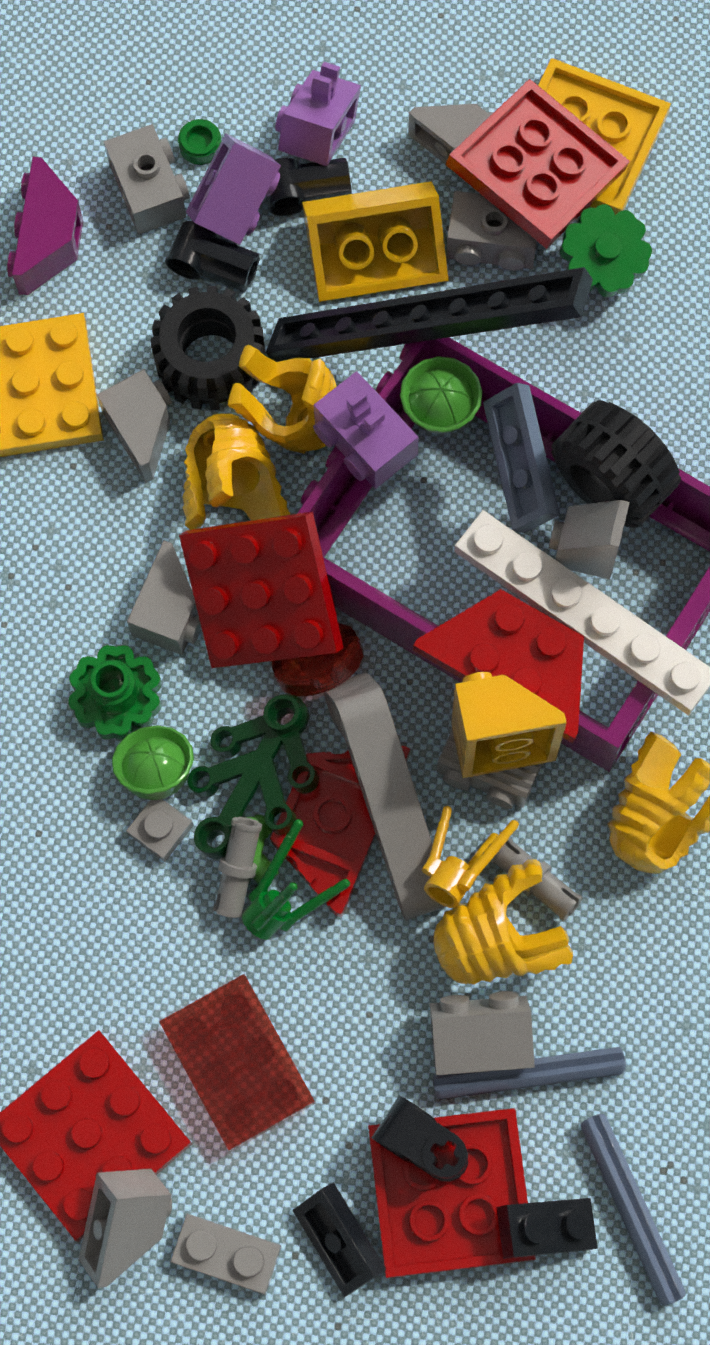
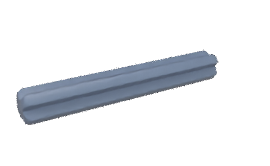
M613 1047L534 1058L535 1068L436 1075L435 1073L432 1079L434 1094L437 1099L443 1100L621 1075L626 1070L625 1056L622 1048Z
M602 1113L587 1118L581 1123V1129L660 1304L663 1306L670 1305L683 1299L686 1296V1291L606 1115Z

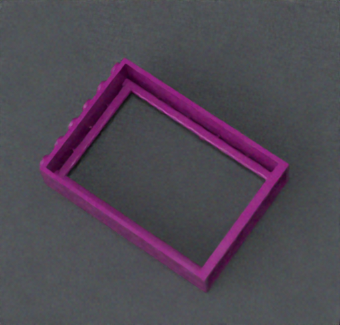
M450 337L405 344L399 357L402 361L394 373L387 371L378 383L376 392L411 429L415 423L404 411L400 398L402 381L409 370L423 360L440 356L455 358L468 365L477 375L482 389L481 406L475 417L486 423L488 422L483 405L484 401L515 383L529 385L546 458L555 462L551 452L553 450L551 447L553 442L581 414V412ZM335 446L325 464V467L328 468L319 482L314 479L309 483L300 500L303 506L298 511V513L313 511L334 607L458 682H463L461 678L413 651L415 641L438 627V625L324 558L373 487L366 478L359 481L353 476L344 463L345 456ZM679 469L681 481L678 487L649 517L710 552V486ZM710 567L666 635L667 638L685 650L710 613ZM637 681L609 727L579 711V727L574 743H571L562 738L561 744L610 772L658 694L640 681Z

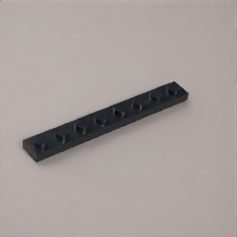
M585 267L278 318L265 353L276 362L294 358H317L582 317L593 279Z

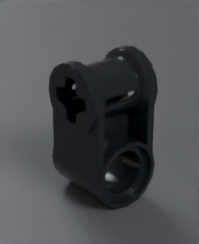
M400 1095L371 1137L407 1163L411 1162L433 1178L442 1182H451L460 1178L465 1173L469 1164L468 1152L464 1142L457 1135L437 1123L431 1115ZM449 1145L454 1146V1156L458 1163L454 1167L446 1164L441 1170L436 1168L438 1160L433 1154L434 1150L437 1147L441 1150H446Z

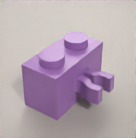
M323 62L320 72L312 70L303 85L298 83L295 86L289 106L283 105L278 113L275 124V131L280 132L278 151L327 166L355 122L361 85L340 79V67L327 62Z
M225 133L186 210L187 215L194 223L240 245L245 235L250 236L255 230L260 217L258 209L265 196L269 197L275 191L280 179L278 171L281 165L268 154Z
M357 371L314 404V431L326 446L331 448L335 445L345 456V465L359 481L366 478L377 489L418 456L419 437Z

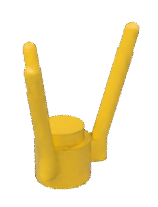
M444 806L430 856L422 868V872L429 876L424 885L426 894L443 906L449 908L457 907L466 891L470 890L477 876L518 828L519 823L517 820L510 821L499 835L497 833L490 834L468 863L454 856H448L445 861H441L440 856L452 813L450 806Z

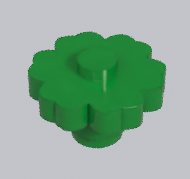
M602 204L596 208L583 210L578 223H572L567 226L563 234V243L559 254L565 261L569 262L566 270L585 267L593 279L590 291L596 287L601 296L609 298L615 294L628 292L634 283V279L644 276L649 267L652 247L649 243L642 240L646 227L641 221L636 219L632 212L623 210L615 215L610 206Z
M103 646L98 652L97 659L90 656L82 657L77 664V668L69 676L70 684L74 689V692L68 699L72 712L75 714L81 727H95L102 739L116 738L123 740L128 734L133 732L134 726L138 728L149 727L154 720V716L161 710V702L156 694L162 686L160 675L154 669L150 658L145 656L135 658L129 646Z

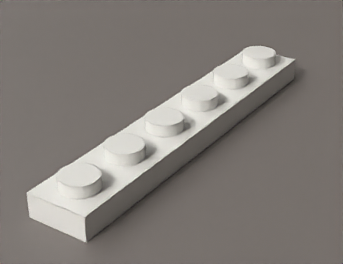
M482 510L456 543L454 552L535 609L583 635L585 644L688 716L710 688V667L486 511Z

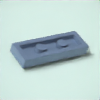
M515 383L484 401L483 405L512 530L526 533L559 516L560 512L530 386Z

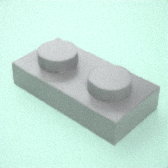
M187 1213L170 1262L266 1295L282 1246Z

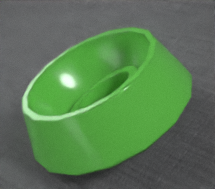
M438 356L423 360L409 370L402 381L400 398L404 411L417 426L430 433L446 434L457 431L474 418L481 406L482 389L477 375L468 365L455 358Z
M159 725L143 727L128 734L117 745L112 757L113 773L120 784L137 797L147 800L165 799L177 793L186 783L194 761L193 748L186 736L173 728Z

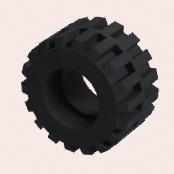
M207 286V292H199L198 287L188 289L189 296L183 298L178 293L172 297L173 306L171 308L163 305L160 309V320H154L152 326L151 348L158 376L161 378L162 384L168 393L173 391L175 399L182 404L189 399L191 407L201 410L203 404H209L211 411L220 410L219 403L226 401L228 403L233 384L240 383L252 393V382L260 383L239 367V361L246 345L255 347L266 356L263 327H261L260 317L256 310L251 312L250 302L244 297L237 301L234 291L226 288L225 292L221 294L218 293L217 286ZM203 336H221L234 344L225 356L215 361L201 362L185 354L188 346Z
M603 400L593 401L551 446L553 449L551 451L561 475L585 503L590 504L614 500L630 502L624 524L626 527L638 528L639 525L641 526L678 487L681 481L680 471L672 454L657 434L629 411Z

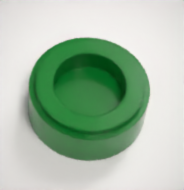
M196 119L186 123L178 135L181 155L185 160L196 165L211 163L222 141L218 127L211 121Z

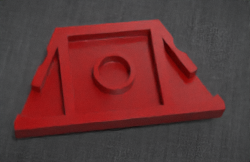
M500 589L419 637L413 644L414 652L461 679L478 672H490L492 677L499 675L508 676L564 712L567 723L562 738L571 743H574L579 727L584 648L583 635Z
M402 746L407 762L411 748ZM347 750L342 754H333L329 751L307 753L308 762L319 774V784L314 791L307 794L299 793L293 787L289 793L286 804L295 813L296 818L302 820L303 826L285 859L317 895L343 879L350 881V886L325 903L336 916L342 918L376 834L349 751ZM302 772L297 778V783L306 782L310 777V772ZM286 812L280 814L276 825L284 823L287 818ZM273 832L270 840L278 850L286 834L279 835Z

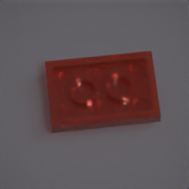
M245 974L159 1021L229 1152L234 1151L316 1104Z

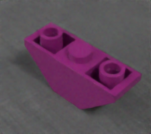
M34 156L32 157L30 173H24L22 177L21 195L22 199H25L23 212L18 211L15 216L14 233L15 237L18 238L16 251H10L7 263L8 277L14 279L19 295H29L77 261L84 222L76 197L42 157Z

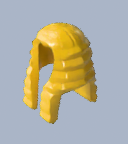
M251 345L244 346L239 367L257 381L281 388L289 393L292 399L290 412L286 416V425H278L265 407L240 383L233 384L227 405L234 409L236 413L241 414L244 419L252 422L261 435L276 442L286 450L305 454L306 451L325 447L326 445L320 440L313 428V425H315L314 404L337 387L333 374L325 366V362L321 359L311 361L310 358H294L276 362L263 355Z
M220 413L209 416L193 429L185 449L187 458L184 461L187 469L185 471L186 481L183 486L185 492L182 499L184 502L183 511L186 517L185 526L190 530L199 529L204 524L206 519L204 504H209L216 508L223 506L241 509L251 521L290 515L287 509V501L280 495L282 486L276 479V467L270 460V454L265 448L262 437L257 429L248 423V420H244L234 414Z
M650 732L647 735L643 746L638 750L639 760L631 765L632 772L624 779L625 789L618 794L620 804L612 808L613 818L607 823L610 831L609 842L615 855L634 869L650 874L662 873L666 869L676 866L681 857L688 855L689 846L698 842L700 834L710 831V796L694 818L685 813L692 805L696 804L701 794L708 788L710 784V763L702 758H695L686 772L669 789L672 771L681 753L673 743L654 732Z
M528 859L523 864L512 865L507 874L497 875L494 878L493 884L485 883L479 892L472 893L468 903H459L457 907L444 912L442 920L436 925L434 931V949L441 967L454 981L461 984L475 985L481 980L491 982L496 977L508 978L512 973L517 976H524L528 972L538 974L544 970H555L561 964L569 965L572 963L573 951L568 945L569 937L561 926L540 933L519 935L506 915L507 906L522 891L542 882L543 870L541 863L537 859Z

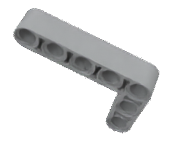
M367 672L323 686L322 689L331 718L336 728L345 738L390 881L405 921L446 907L430 898L424 890V885L429 876L422 872V868L430 856L432 840L382 688Z

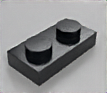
M334 1182L320 1189L292 1210L344 1298L386 1270Z
M591 1198L511 1204L496 1207L503 1259L598 1249Z

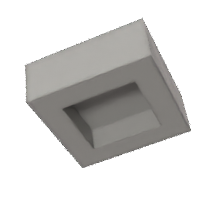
M163 799L150 800L126 832L131 838L166 862L194 824L192 820Z

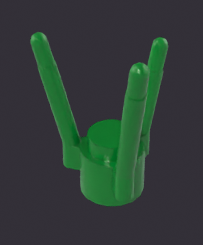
M300 819L294 821L260 883L248 895L252 903L242 913V921L245 927L254 936L263 940L270 939L279 929L287 932L298 920L350 886V881L343 879L290 912L291 904L289 899L298 889V885L295 882L290 883L281 892L277 890H270L268 892L269 886L303 826V822Z

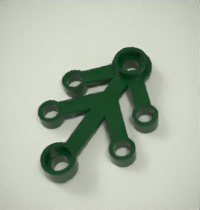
M289 694L277 695L268 701L264 708L263 716L233 727L221 726L212 733L210 739L211 746L224 758H230L238 754L242 743L264 737L256 750L211 767H196L188 775L187 783L189 788L200 798L213 796L220 784L241 777L220 815L204 819L195 829V845L207 857L220 859L226 856L232 828V818L242 817L259 785L261 786L267 809L264 820L274 833L279 835L287 834L294 821L297 820L295 813L285 803L274 758L282 744L291 766L287 778L292 787L302 794L310 793L317 788L319 774L308 762L301 733L306 729L309 722V710L299 697ZM294 714L290 722L281 725V720L285 715ZM227 736H232L233 739L230 745L221 748V741ZM302 772H310V777L306 782L297 783V778ZM204 776H209L208 784L203 788H197L198 781ZM286 812L287 818L284 823L275 825V817L279 813ZM219 835H224L223 842L218 847L213 848V840Z

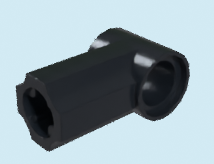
M346 157L332 159L327 166L315 162L300 164L299 161L292 158L274 159L281 165L278 171L280 179L273 194L269 197L266 196L270 213L277 216H289L303 210L302 202L352 194Z
M185 221L182 223L170 248L165 264L171 271L184 278L197 280L204 276L245 292L253 283L260 258L259 253L218 239L214 232L193 221Z

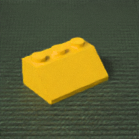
M432 181L302 202L319 302L449 281L439 195Z
M478 672L465 676L462 679L463 682L455 684L451 726L462 778L556 761L567 723L564 712L506 675L492 677L490 672Z

